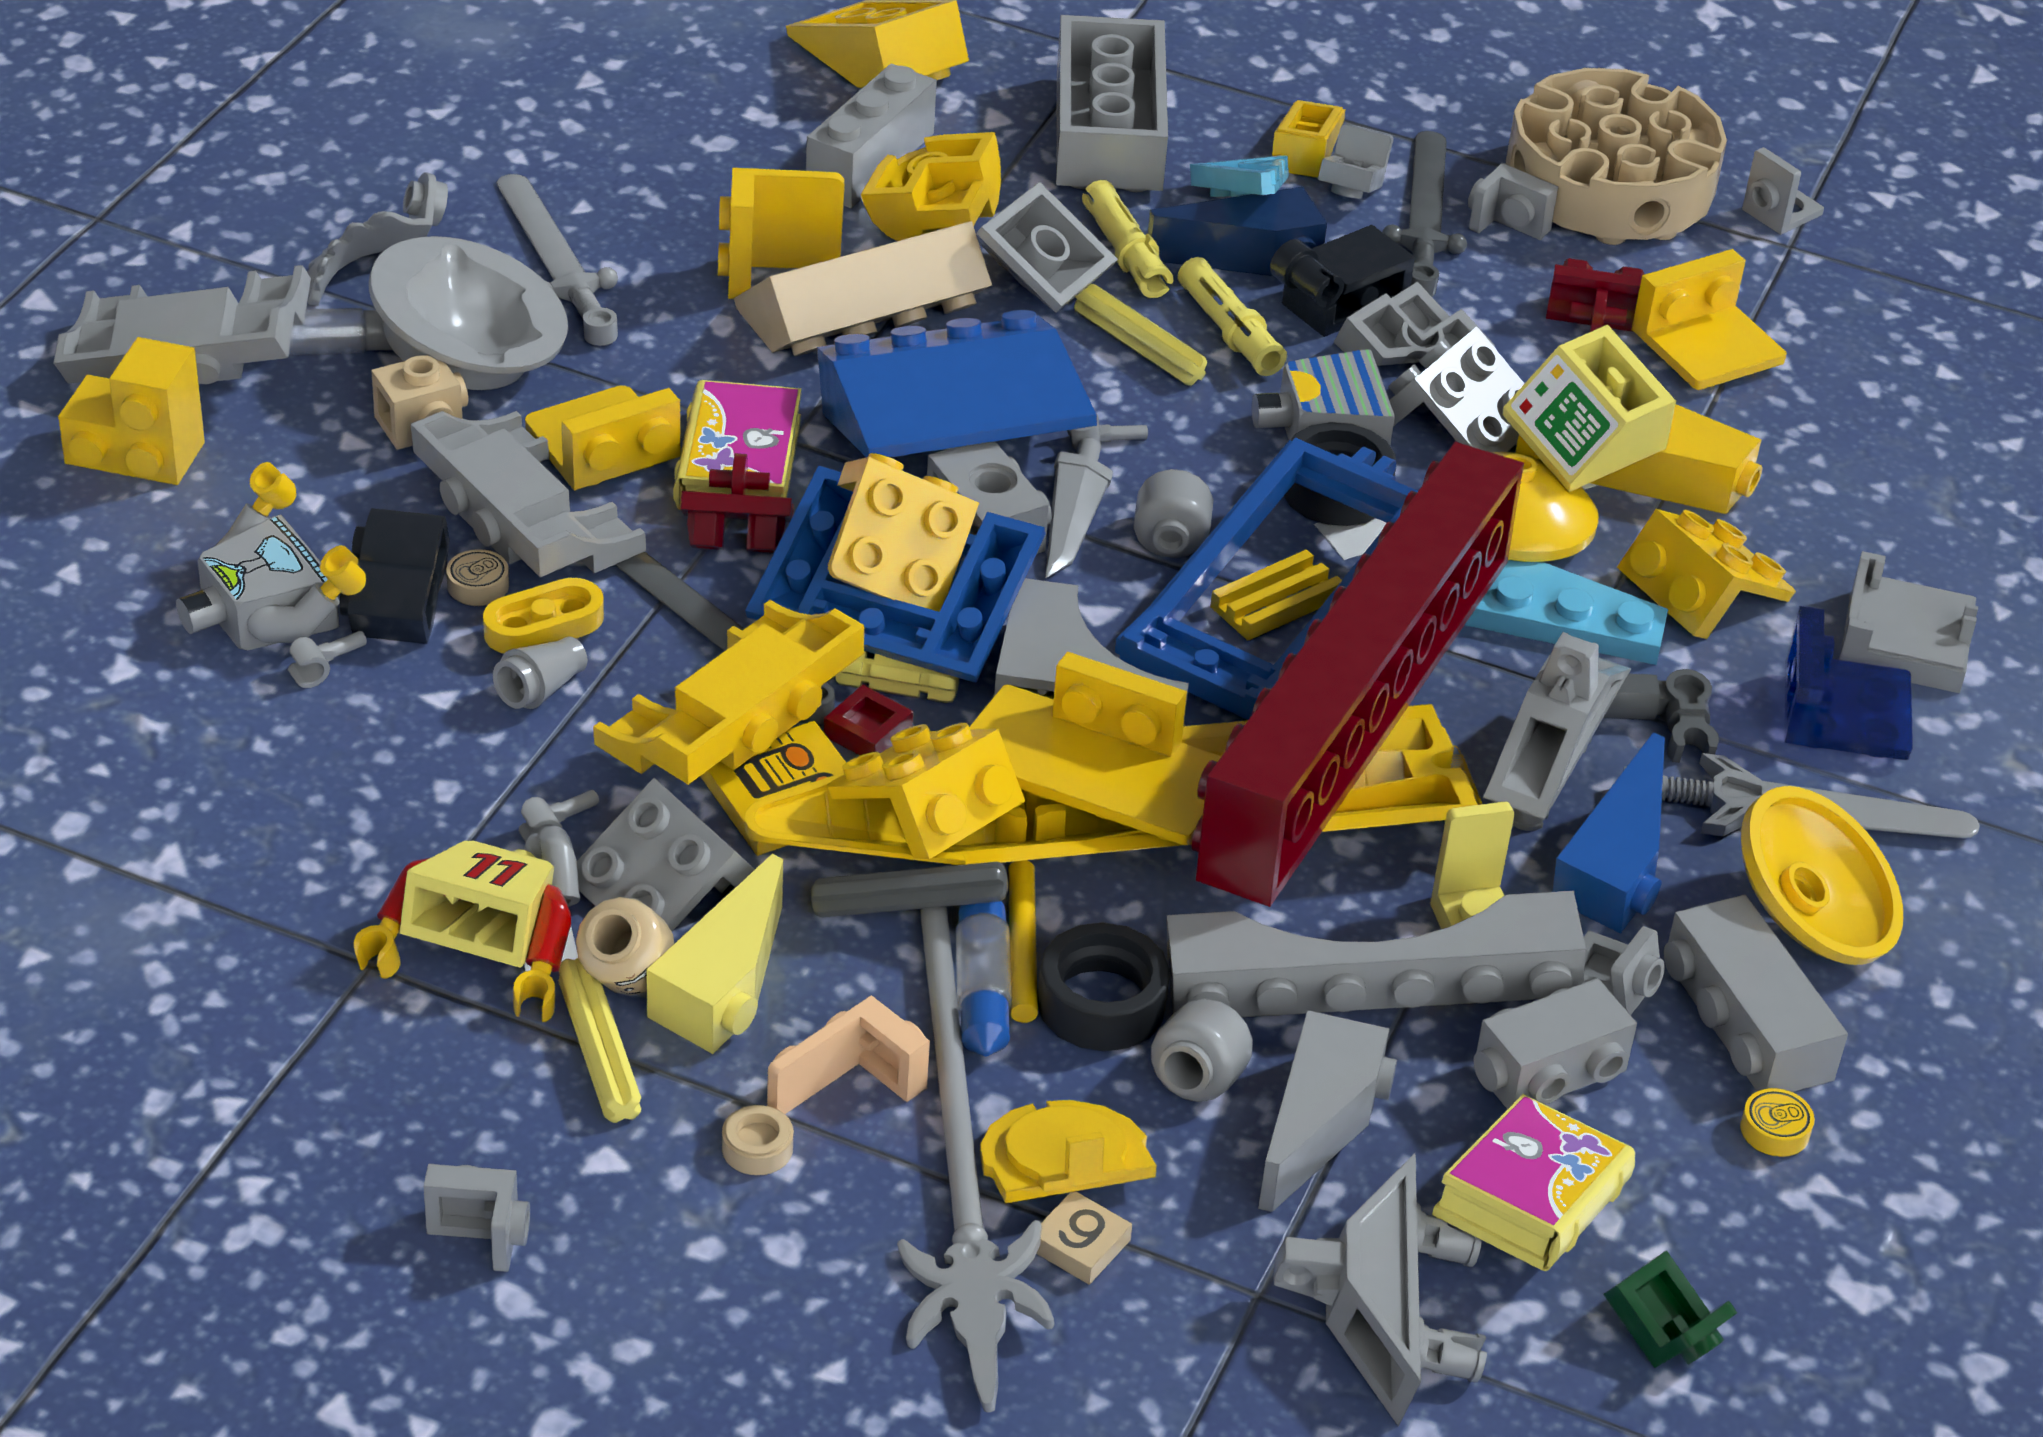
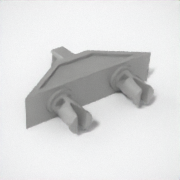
M1564 632L1560 635L1551 655L1548 656L1526 693L1483 797L1496 803L1509 802L1514 811L1512 825L1525 831H1536L1543 827V820L1548 818L1550 809L1581 755L1586 752L1588 743H1591L1592 736L1631 668L1598 657V644Z
M1415 1153L1346 1221L1339 1238H1317L1314 1240L1286 1237L1274 1262V1285L1313 1297L1326 1304V1325L1398 1427L1421 1383V1368L1431 1369L1434 1373L1464 1378L1474 1383L1478 1382L1482 1376L1487 1352L1481 1351L1486 1340L1485 1335L1478 1333L1473 1335L1443 1328L1439 1330L1430 1329L1427 1325H1424L1423 1318L1419 1316L1418 1252L1428 1254L1431 1258L1473 1267L1477 1262L1482 1240L1421 1211V1206L1417 1203Z

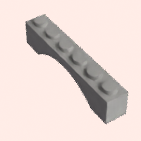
M1574 891L1505 895L1484 911L1453 926L1416 937L1379 942H1342L1299 936L1263 925L1235 911L1167 915V960L1170 969L1169 981L1173 1014L1186 1003L1205 998L1226 1004L1236 1010L1241 1017L1307 1013V1010L1318 1013L1347 1012L1354 1010L1534 1000L1547 997L1561 988H1572L1580 985L1584 981L1586 945Z

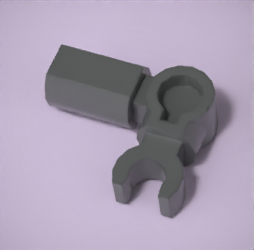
M1676 670L1670 673L1666 681L1657 680V675L1629 673L1603 717L1611 719L1654 720L1656 715H1660L1667 723V727L1671 732L1667 754L1672 762L1680 763L1685 745H1694L1702 753L1715 755L1719 743L1718 733L1709 725L1710 711L1708 703L1712 694V686L1703 674L1695 670Z

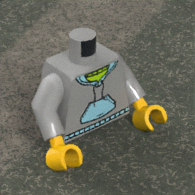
M264 462L254 469L249 480L250 487L259 497L253 505L246 503L223 538L214 547L202 552L198 558L201 590L176 600L180 621L189 634L219 624L238 649L247 651L276 643H293L294 640L300 637L309 638L313 634L338 628V605L340 601L337 596L340 593L347 596L355 595L365 587L366 575L358 566V558L347 547L340 545L330 549L320 562L281 514L272 518L269 516L272 509H284L294 502L296 487L293 481L284 473L281 474L272 463Z

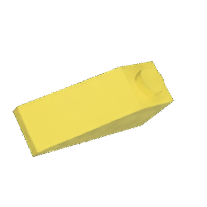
M772 853L646 969L647 1018L711 1054H714L733 1034L740 1035L750 1026L757 1012L758 1000L782 910V858Z

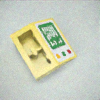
M1605 325L1559 345L1503 407L1502 415L1565 489L1570 492L1666 449L1676 400L1610 326Z

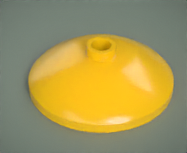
M1491 452L1524 463L1508 560L1523 562L1559 560L1581 552L1592 542L1596 534L1599 516L1594 502L1583 487L1568 492L1547 466L1535 457L1513 452Z
M1781 786L1768 790L1749 806L1744 815L1741 828V850L1745 871L1759 901L1786 934L1807 950L1821 957L1850 965L1871 963L1895 946L1901 935L1904 918L1902 898L1897 881L1880 848L1868 832L1849 813L1828 798L1811 790L1795 786Z

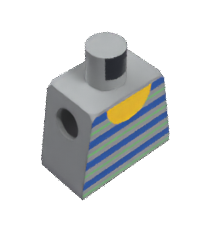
M1371 349L1289 361L1283 367L1280 393L1254 394L1252 397V420L1256 429L1285 427L1288 439L1291 440L1297 432L1311 425L1328 422L1348 423L1372 430L1385 439L1389 445L1391 444L1395 415Z

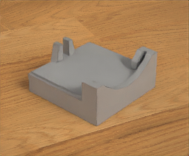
M1862 551L1851 590L1838 667L1960 693L1967 669L1969 647L1977 620L1978 606H1975L1976 597L1882 577L1886 556Z

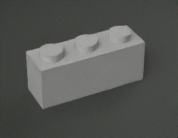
M892 63L888 65L807 136L806 171L837 172L841 174L844 178L843 205L849 208L855 206L862 199L861 193L877 165L887 154L894 155L896 159H899L920 147L924 143V137H930L934 134L937 80L919 74L907 66H898Z
M1746 894L1675 912L1669 940L1664 947L1666 968L1674 980L1680 981L1697 1005L1703 1023L1707 1027L1713 1028L1728 1049L1737 1071L1741 1075L1747 1076L1756 1091L1778 1088L1794 1092L1835 1081L1848 1033Z

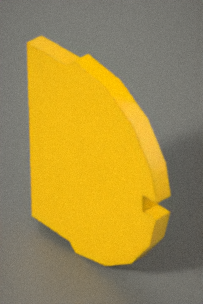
M1075 1100L1046 1101V1107L1036 1110L1033 1103L1010 1110L989 1126L980 1144L983 1175L993 1178L1005 1204L1156 1177L1157 1168L1146 1148L1147 1135L1130 1118L1102 1105Z

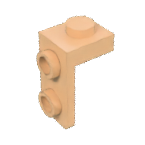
M871 995L850 1010L837 1013L822 1029L798 1045L783 1049L768 1067L767 1106L786 1114L858 1064L904 1101L908 1102L927 1089L930 1041L914 1023L901 1019Z

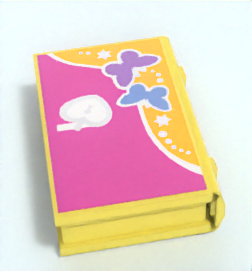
M708 380L698 381L693 393L692 402L687 409V426L680 459L675 466L673 499L677 508L681 510L682 491L731 494V488L709 487L710 469L733 470L735 453L748 455V471L770 473L769 491L746 489V495L787 498L801 422V414H798L802 388Z
M1522 1094L1444 1174L1442 1183L1445 1184L1441 1200L1434 1206L1432 1215L1542 1271H1548L1564 1252H1569L1575 1246L1578 1236L1609 1202H1614L1620 1195L1622 1187L1632 1176L1635 1167V1151L1631 1146Z

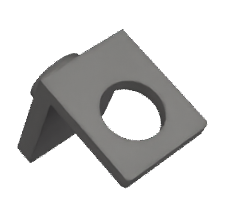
M1764 147L1754 152L1742 210L1781 235L1823 215L1824 207L1798 190L1801 177L1799 169ZM1794 204L1802 209L1799 212L1792 213Z

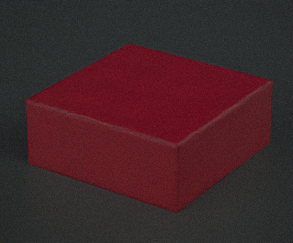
M861 685L824 717V734L831 741L860 756L871 752L881 753L893 746L890 740L893 735L913 727L914 711L865 685Z

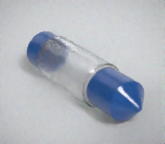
M1001 901L960 905L959 924L956 928L957 1007L961 1013V1041L967 1050L987 1057L1003 1050L1010 1041L1009 1011L1012 1007L1010 929L1006 923V909Z

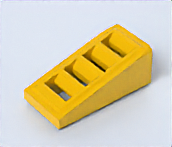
M1295 101L1274 132L1272 156L1288 155V168L1291 174L1318 177L1322 159L1331 156L1345 119L1346 109L1308 101Z

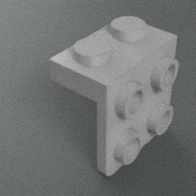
M1477 327L1453 347L1446 339L1442 340L1419 360L1426 370L1421 373L1415 365H1412L1388 386L1395 395L1389 400L1395 415L1393 426L1424 402L1459 443L1488 452H1508L1517 444L1519 434L1502 414L1503 407L1524 383Z

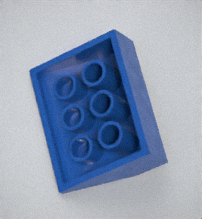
M1009 311L1002 314L1001 321L981 323V320L976 318H959L948 321L946 323L947 328L932 331H926L924 327L903 326L891 330L890 337L870 339L869 336L864 334H848L835 338V345L817 347L823 415L865 457H868L869 453L896 457L1097 426V414L1056 328L1039 315H1036L1034 311Z

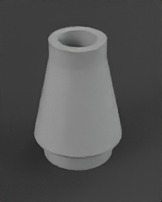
M571 636L555 642L508 650L502 656L501 661L494 667L493 682L500 698L512 708H537L575 674L585 670L588 662L587 654L583 645Z

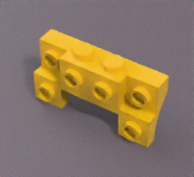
M769 600L764 603V615L743 631L735 626L727 630L728 649L675 687L676 709L661 706L638 694L632 698V710L615 723L607 726L602 722H598L593 726L594 745L640 774L656 764L688 785L718 762L735 770L755 754L768 749L775 739L799 721L806 720L814 714L817 708L822 705L821 686L864 654V625L836 608L826 613L810 615L792 611Z

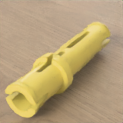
M1107 180L1092 182L1086 187V190L1094 202L1088 194L1084 193L1082 195V202L1114 247L1115 257L1118 259L1116 262L1124 272L1127 273L1129 271L1144 296L1148 298L1163 296L1170 289L1161 278V275L1168 284H1173L1174 280L1170 270L1159 258V246L1150 234H1143L1139 228L1140 226L1121 201L1112 183Z
M1195 257L1186 261L1181 266L1177 279L1182 284L1181 286L1189 291L1205 313L1222 330L1223 340L1234 352L1242 353L1259 375L1270 376L1278 372L1287 360V352L1267 331L1265 319L1256 310L1248 309L1234 294L1233 290L1213 271L1210 264L1204 258ZM1217 296L1223 304L1219 305L1213 297ZM1229 311L1235 316V320L1228 315ZM1244 327L1250 335L1246 336L1240 328Z

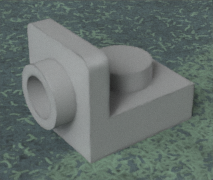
M1501 163L1485 179L1480 178L1470 192L1468 207L1472 209L1469 229L1480 233L1489 224L1496 221L1541 240L1551 231L1558 186Z

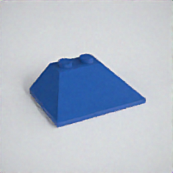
M818 466L745 610L747 618L754 620L761 618L764 615V603L769 600L792 611L810 615L826 613L836 608L864 625V651L977 683L1046 535L1045 527L987 512L977 534H968L949 593L940 612L899 600L888 599L837 580L829 574L828 563L853 492L837 486L842 472Z

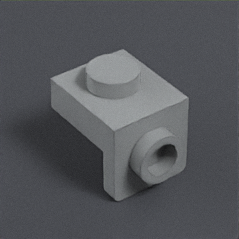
M1352 124L1342 125L1335 153L1322 159L1318 180L1332 183L1331 192L1358 199L1362 198L1363 192L1370 193L1381 188L1392 148L1393 136Z
M1643 926L1629 944L1590 930L1585 934L1586 958L1583 983L1599 978L1631 1015L1644 997H1651L1655 994L1664 975L1665 966L1659 954L1657 931Z
M428 1164L423 1186L427 1234L491 1239L493 1271L508 1272L513 1246L526 1245L530 1223V1202L518 1201L517 1171L478 1168L471 1165Z

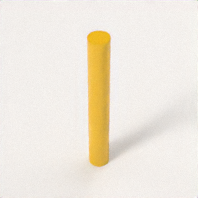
M1024 860L1014 861L1008 868L1010 1014L1012 1019L1020 1023L1031 1022L1038 1016L1035 867L1030 861Z

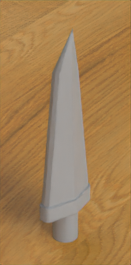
M1093 438L1081 439L1078 443L1076 454L1059 452L1054 464L1056 471L1052 519L1050 523L1045 578L1073 563L1106 488L1111 483L1113 471L1098 462L1101 445Z

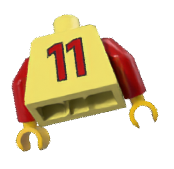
M462 841L431 858L410 862L401 871L377 914L381 923L368 926L359 931L355 936L353 942L354 951L360 970H364L368 961L373 956L378 955L377 967L380 977L383 979L392 977L401 965L395 942L398 933L519 968L526 962L531 967V970L520 974L514 982V1013L516 1017H519L523 1001L527 998L538 997L543 999L542 1022H547L555 1012V983L550 974L551 972L559 971L571 927V913L563 893L558 887L552 885L554 866L549 861L536 858L527 850L517 849L509 851L477 841Z

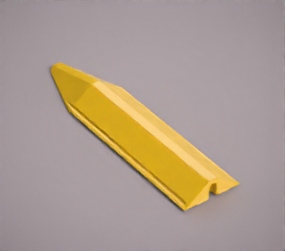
M1432 704L1408 706L1322 832L1446 820V814L1452 808L1478 805L1466 773L1462 771L1461 767L1451 768L1454 747L1446 729L1442 727ZM1247 721L1183 726L1182 743L1222 756L1233 728L1238 723L1245 725ZM844 772L759 799L752 803L745 812V833L751 841L952 865L997 861L1003 863L1181 845L1160 839L1155 835L1112 820L1102 819L1094 814L1060 802L1039 797L1034 793L1021 789L1025 802L933 858L913 859L890 798H831L827 784L845 774Z

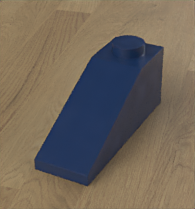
M1303 187L1278 190L1275 194L1269 195L1250 194L1150 209L1148 234L1153 237L1159 246V258L1164 263L1183 265L1191 258L1202 257L1210 264L1212 269L1273 276L1270 264L1276 251L1284 243L1293 239L1301 240L1311 249L1324 244L1327 222Z

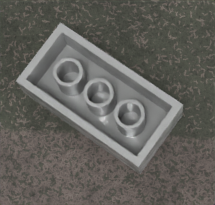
M1061 15L1057 59L1056 185L1086 189L1094 181L1107 180L1112 183L1114 188L1125 189L1130 192H1143L1146 190L1163 191L1168 144L1165 21Z

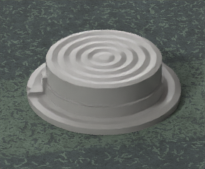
M418 237L404 240L388 247L378 256L372 267L369 277L370 298L379 316L383 319L384 335L393 351L403 361L414 356L428 355L446 363L452 373L459 372L467 389L492 390L510 385L517 381L524 372L537 369L553 360L562 349L567 336L568 320L565 309L557 294L532 269L496 249L458 238Z

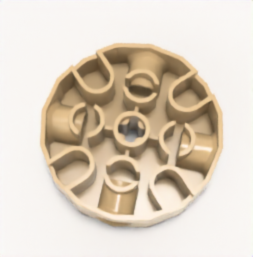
M1582 68L1550 75L1536 83L1533 94L1525 99H1520L1514 111L1505 164L1558 186L1552 222L1565 229L1593 235L1600 242L1609 245L1621 244L1626 239L1648 240L1654 238L1670 240L1678 232L1684 231L1705 217L1715 197L1727 143L1720 117L1698 95L1680 86H1677L1671 92L1665 88L1648 84L1649 75L1627 69Z

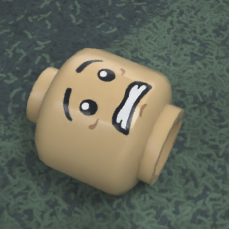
M623 897L605 900L591 909L581 922L576 938L578 959L586 972L614 993L626 995L647 992L646 969L675 944L673 933L664 919L639 900Z

